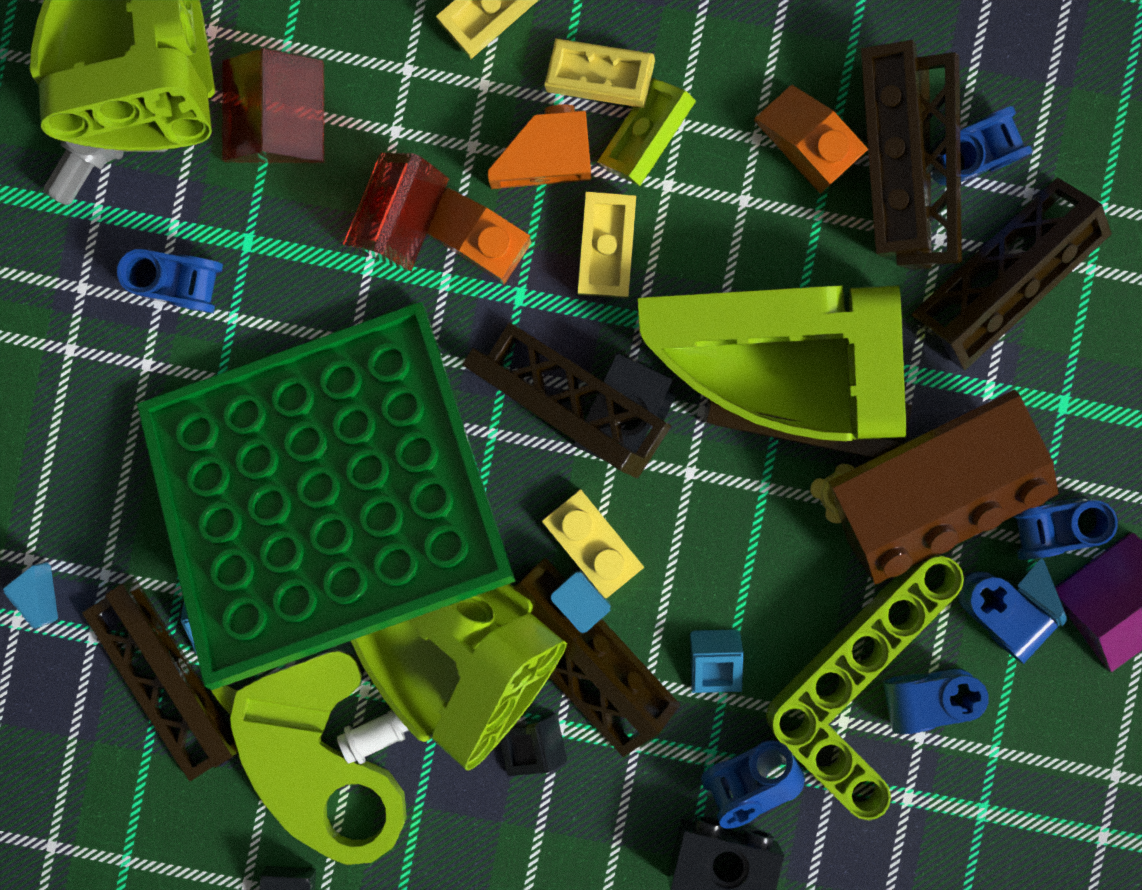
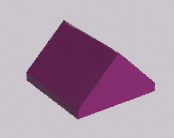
M1130 532L1055 586L1065 613L1109 672H1113L1142 651V540L1135 533Z

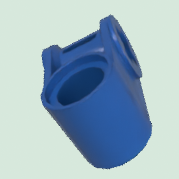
M1014 106L999 110L960 130V152L965 161L964 169L961 170V183L987 171L993 172L1033 153L1031 145H1024L1013 120V116L1016 114ZM940 142L938 145L932 148L930 154H932L942 142ZM946 154L939 161L945 167ZM933 167L931 170L932 179L940 185L946 186V177Z
M134 249L127 252L120 259L117 266V277L121 286L135 295L167 302L169 305L214 314L215 305L211 303L216 273L222 272L223 264L194 256L181 254L176 256L145 249ZM145 262H153L156 267L154 282L147 287H140L137 284L135 275L137 268Z
M1073 498L1056 502L1048 501L1038 507L1029 508L1013 516L1017 520L1021 548L1017 550L1018 559L1028 560L1062 554L1065 551L1105 544L1114 537L1117 530L1118 519L1115 511L1102 501L1088 498ZM1091 508L1096 515V525L1090 533L1083 535L1078 528V518L1084 510Z
M983 571L971 572L964 577L963 587L957 595L959 604L989 632V636L1020 663L1025 664L1058 627L1044 611L1022 596L1010 583L1002 578ZM984 588L989 589L987 593L992 598L988 605L983 604L985 600L980 595Z
M951 668L926 674L901 675L883 681L892 732L895 734L920 733L939 726L972 721L979 718L988 706L986 687L969 672L960 668ZM962 684L970 690V693L964 694L962 697L963 703L958 705L950 696L958 694V685Z
M767 741L737 757L722 761L708 768L703 773L701 782L704 789L711 791L719 809L717 820L720 826L731 829L745 825L754 820L758 815L793 800L802 791L805 777L802 768L786 745L779 741ZM778 765H786V769L781 776L767 779L768 773L772 768Z

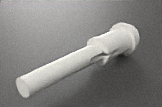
M390 710L387 714L357 728L345 727V733L337 736V740L348 764L355 761L363 764L366 762V756L398 741L405 740L404 733L409 730L393 710Z

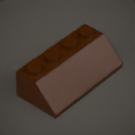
M1015 389L828 481L848 544L875 585L890 577H896L905 573L910 567L936 554L948 552L955 545L983 531L992 530L1003 521L1029 508L1038 507L1048 499L1059 494L1054 462L1020 394Z

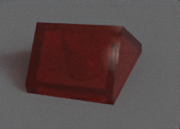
M265 48L223 60L222 161L225 163H324V62Z
M380 153L343 245L411 272L449 178L424 158L414 153Z

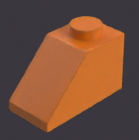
M793 85L788 87L754 118L756 124L820 194L868 150L832 109Z
M562 104L546 107L544 109L545 114L534 115L488 170L491 189L591 181L586 111H575V106Z
M448 187L420 228L421 231L503 285H505L532 244L530 235L489 208Z

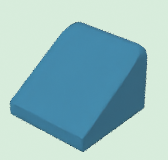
M1041 558L1019 583L1018 591L1022 596L1044 611L1058 626H1063L1067 622V618L1045 562Z
M48 562L31 566L3 589L5 591L4 594L32 628H40L58 619L52 571Z
M576 569L551 595L552 602L581 633L587 632L611 611L610 602L602 596L581 569L579 571Z
M738 630L692 631L690 633L692 693L742 692L743 647L740 632Z

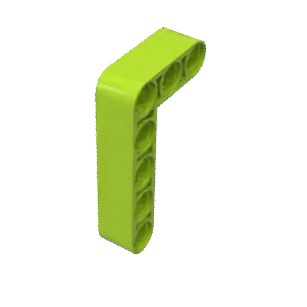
M936 554L910 567L905 573L896 576L771 701L767 708V723L777 739L786 745L792 754L859 819L873 820L885 814L891 801L890 788L880 775L829 723L959 594L964 582L962 569L958 563L942 555ZM940 564L945 572L944 582L937 589L929 590L925 585V573L931 566ZM906 600L910 609L909 617L900 625H891L888 618L890 607L897 601ZM865 636L872 637L875 645L872 655L866 660H854L852 648L856 640ZM825 673H837L839 685L836 691L828 696L818 695L816 692L818 679ZM790 709L802 710L804 719L799 728L794 731H784L780 728V718L786 711ZM827 745L838 746L839 756L835 763L825 767L816 764V756L821 748ZM864 781L874 782V792L869 799L861 802L852 799V793L857 784Z

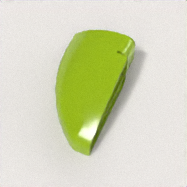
M200 0L43 1L31 47L30 72L39 86L41 128L49 137L78 145L124 151L175 149L202 143L210 137L212 128L208 98L215 94V85Z
M899 285L850 288V312H845L843 286L638 298L639 331L646 345L695 391L724 409L758 425L788 434L820 440L853 441V439L906 436L902 315ZM759 413L768 414V415H773V416H778V417H783V418L792 419V420H797V421H789V420H784V419H779V418H773V417L761 415V414H759Z
M511 584L351 640L368 676L407 729L422 742L432 739L468 771L479 765L516 724L543 688L566 649L567 643L531 614L533 608L531 601L513 589L514 586Z

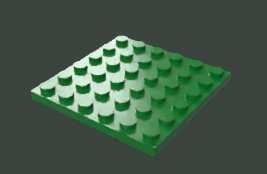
M422 301L137 404L204 686L210 690L226 686L515 582L436 338Z

